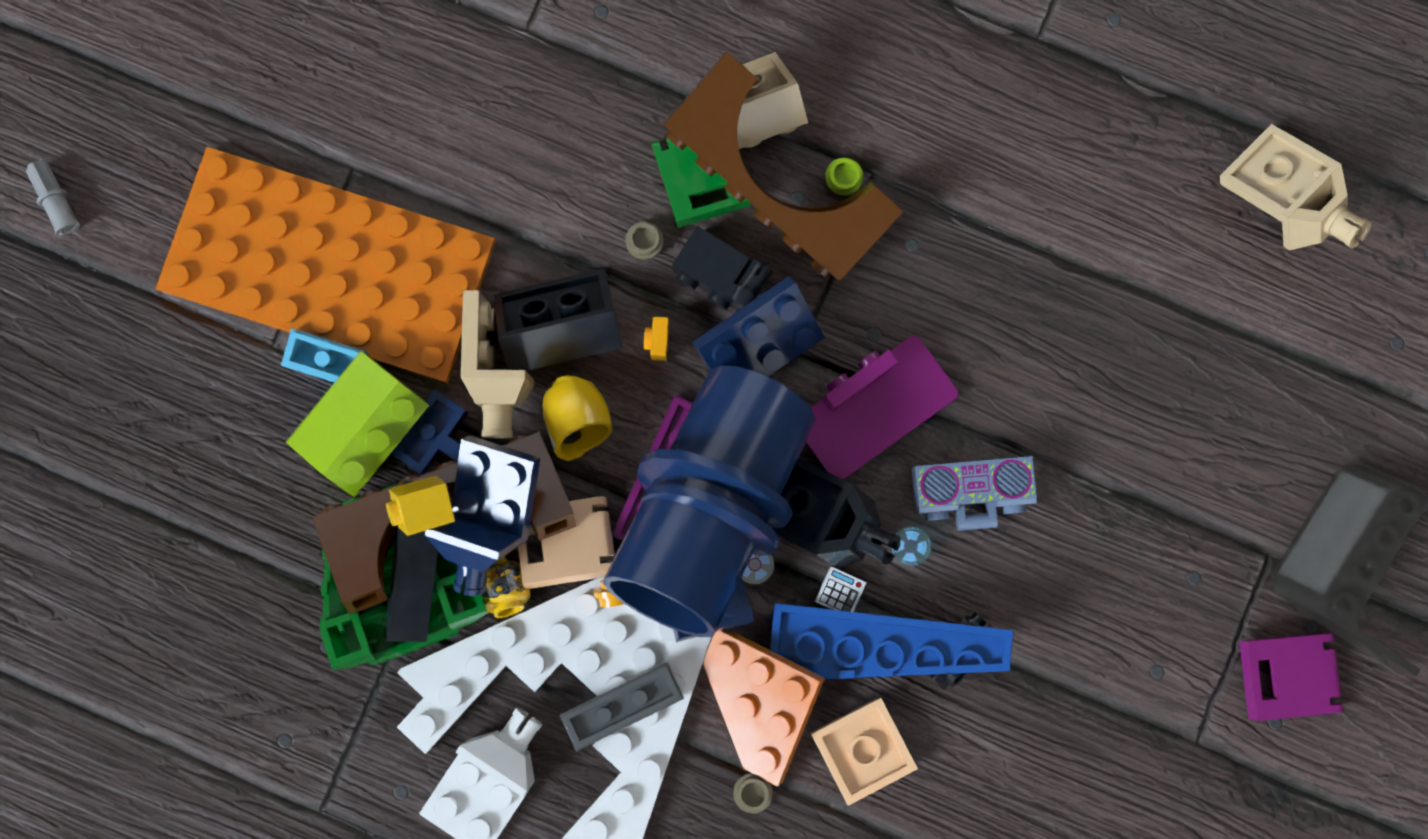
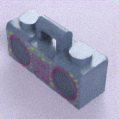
M1033 456L922 465L910 468L915 514H925L926 521L949 519V511H955L958 531L997 528L996 507H1002L1003 514L1025 513L1027 512L1026 505L1037 503ZM985 504L986 513L965 514V505Z

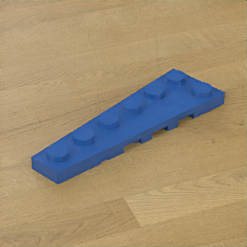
M775 603L770 650L825 679L1010 671L1013 630Z

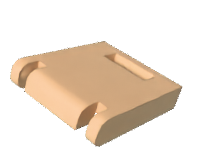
M598 496L569 501L574 512L576 527L541 540L544 562L529 564L527 541L518 546L522 582L525 588L532 589L605 577L612 562L600 564V561L611 560L615 557L609 512L598 511L608 507L606 497ZM530 526L528 535H533L535 532Z

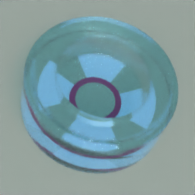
M906 527L896 533L901 539L899 550L892 549V553L897 561L904 565L915 566L927 560L931 553L932 545L925 531L917 527Z

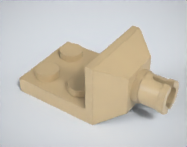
M1273 124L1220 175V185L1282 222L1283 247L1288 250L1322 243L1329 235L1334 236L1353 249L1359 245V241L1355 240V237L1363 241L1371 228L1370 221L1365 218L1362 219L1348 209V194L1342 164Z
M463 290L461 379L475 404L482 408V437L513 438L512 413L514 408L522 406L533 390L534 379L525 370H494L496 352L495 347L490 346V331H496L495 308H491L490 302L487 301L479 290Z

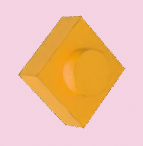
M653 317L652 327H645L644 350H651L650 356L654 361H667L669 318Z

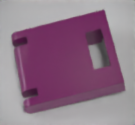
M1313 633L1239 641L1248 720L1265 721L1343 712L1342 703H1330V697L1341 696L1336 648H1324L1323 642L1335 641L1334 633ZM1259 660H1269L1274 698L1262 697Z

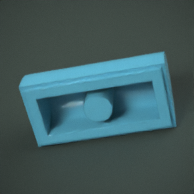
M294 328L290 331L281 366L335 382L360 351L364 352L367 356L369 352Z

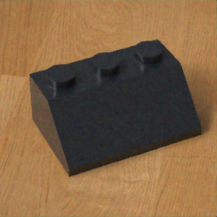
M605 268L494 294L498 340L508 370L531 372L537 368L558 363H569L575 359L595 354H606L612 350L623 348Z

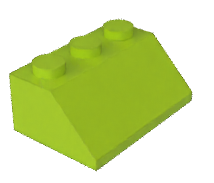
M360 351L292 433L286 443L322 475L355 498L429 407V404L364 352Z

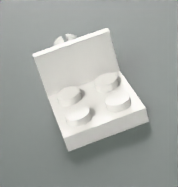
M515 708L512 717L500 732L497 730L469 738L456 750L457 757L419 814L455 839H498L535 782L531 754L526 749L535 733L541 728L542 723L535 717H532L528 720L523 730L520 731V726L529 714L524 710Z

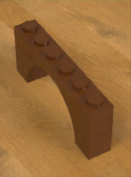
M726 50L665 121L664 126L669 129L665 136L682 151L688 146L699 156L695 160L696 164L708 175L713 177L717 172L728 182L724 188L740 203L745 198L757 208L753 214L768 228L775 224L786 233L782 240L796 253L799 254L804 249L813 257L814 260L810 263L811 266L824 278L827 279L832 274L840 281L903 211L871 181L863 189L846 200L821 207H803L789 204L775 198L762 189L747 171L739 152L737 139L741 107L757 78Z
M540 432L532 435L527 433L520 434L512 438L508 444L502 445L541 458L530 526L538 540L546 539L576 527L574 512ZM449 461L443 463L435 471L422 476H408L400 480L393 487L403 485V480L418 481L436 475L446 483L449 498H453L458 462ZM390 488L368 491L356 501L345 505L334 504L322 510L321 514L312 517L342 604L349 615L388 600L384 583V569L388 551L397 535V526H392L386 509V503L392 501L389 492Z

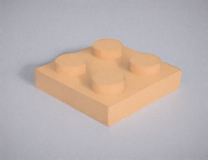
M880 696L810 732L848 806L918 769Z

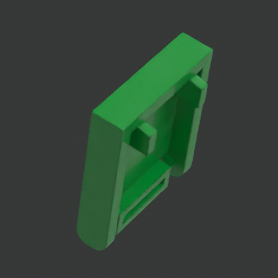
M666 137L668 149L662 151L659 140L651 142L678 228L751 206L750 201L746 198L740 203L726 190L727 199L693 209L690 201L691 197L724 188L728 182L717 172L711 177L695 162L699 156L688 146L682 151Z

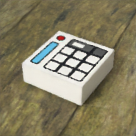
M830 566L814 602L829 609L854 612L867 582Z

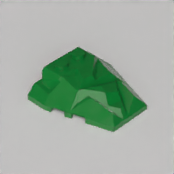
M394 484V485H392V486H389V487H386V488H383V489H380V490L388 489V488H390V487L396 486L397 484ZM360 497L351 499L340 504H348L350 502L358 500ZM396 537L388 551L384 569V583L388 600L349 615L342 604L322 547V558L325 562L324 581H321L323 618H320V633L333 670L353 668L366 662L371 665L380 664L453 637L459 633L458 628L472 624L488 613L481 595H464L466 584L463 585L462 592L458 593L454 590L453 585L456 579L457 564L447 561L438 551L427 642L387 641L384 638Z

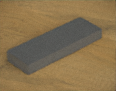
M668 662L561 713L559 716L577 752L683 700L684 696Z

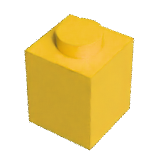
M436 475L389 489L392 501L386 503L388 517L392 526L398 525L407 536L455 522L446 483Z

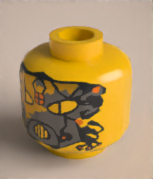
M503 557L488 568L486 590L481 595L487 612L493 613L496 618H504L521 612L524 609V604L530 598V589L523 586L520 564L515 561H507L506 557Z

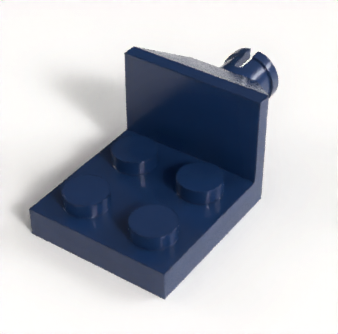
M472 436L461 439L452 500L455 522L435 527L425 532V536L447 561L457 564L456 579L453 585L456 592H462L463 585L466 584L464 595L478 596L485 593L488 568L528 540L541 458Z

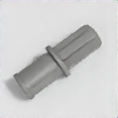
M39 160L28 164L26 173L38 195L37 204L40 207H44L56 235H66L76 231L80 227V223L77 221L66 199L68 193L65 189L60 188L48 162Z

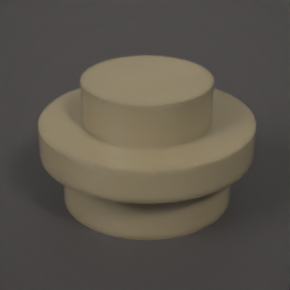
M643 221L630 227L626 234L625 242L632 256L640 260H649L661 252L664 239L659 227L651 222Z
M747 773L741 776L735 783L733 795L737 806L747 813H759L765 810L771 803L773 790L770 782L753 773Z

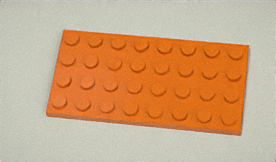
M206 147L155 289L290 333L291 329L295 328L369 352L368 356L375 361L448 384L462 344L463 290L480 291L496 240L481 233Z

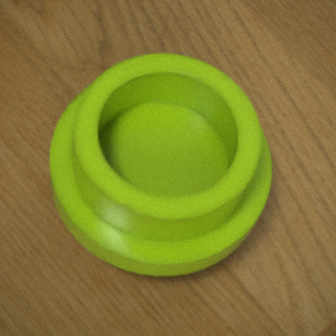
M838 158L827 167L825 182L834 194L839 196L852 195L860 188L863 182V171L861 166L853 159Z

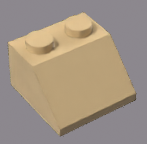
M776 52L742 64L756 76L757 80L746 95L741 107L737 127L739 149L754 147L760 144L762 140L778 134L790 133L797 127L808 123L799 85Z

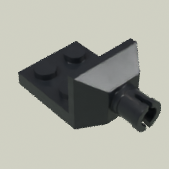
M798 458L781 493V496L790 505L793 515L784 528H773L776 534L816 555L837 569L862 560L865 554L878 559L879 562L885 565L889 564L895 558V555L888 552L881 545H886L898 551L901 539L900 536L880 528L881 522L875 501L852 483Z

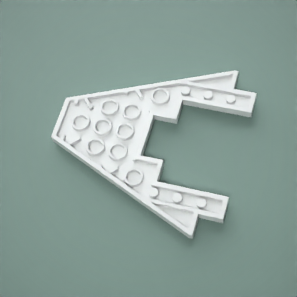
M600 577L411 663L397 672L423 697L397 728L426 754L506 666L535 692L562 663L598 696L668 662L684 699L592 745L620 771V774L561 838L643 839L711 637H695L676 642L673 629L643 616L625 604L614 607H601L599 598L594 597V589L601 587L600 581L604 580V577Z

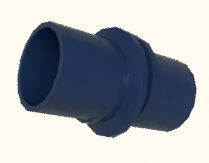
M723 365L710 369L671 448L657 449L644 454L639 464L637 477L645 492L641 498V506L604 577L603 584L608 591L633 610L666 627L697 637H713L752 554L758 556L773 555L780 542V538L773 528H784L793 515L790 505L781 496V493L816 421L813 411L808 404L782 383L759 372L738 366Z

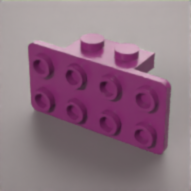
M911 336L881 356L877 351L872 352L857 364L861 369L850 378L843 373L826 386L829 393L811 407L816 421L805 443L826 472L845 479L957 398V388L919 337Z

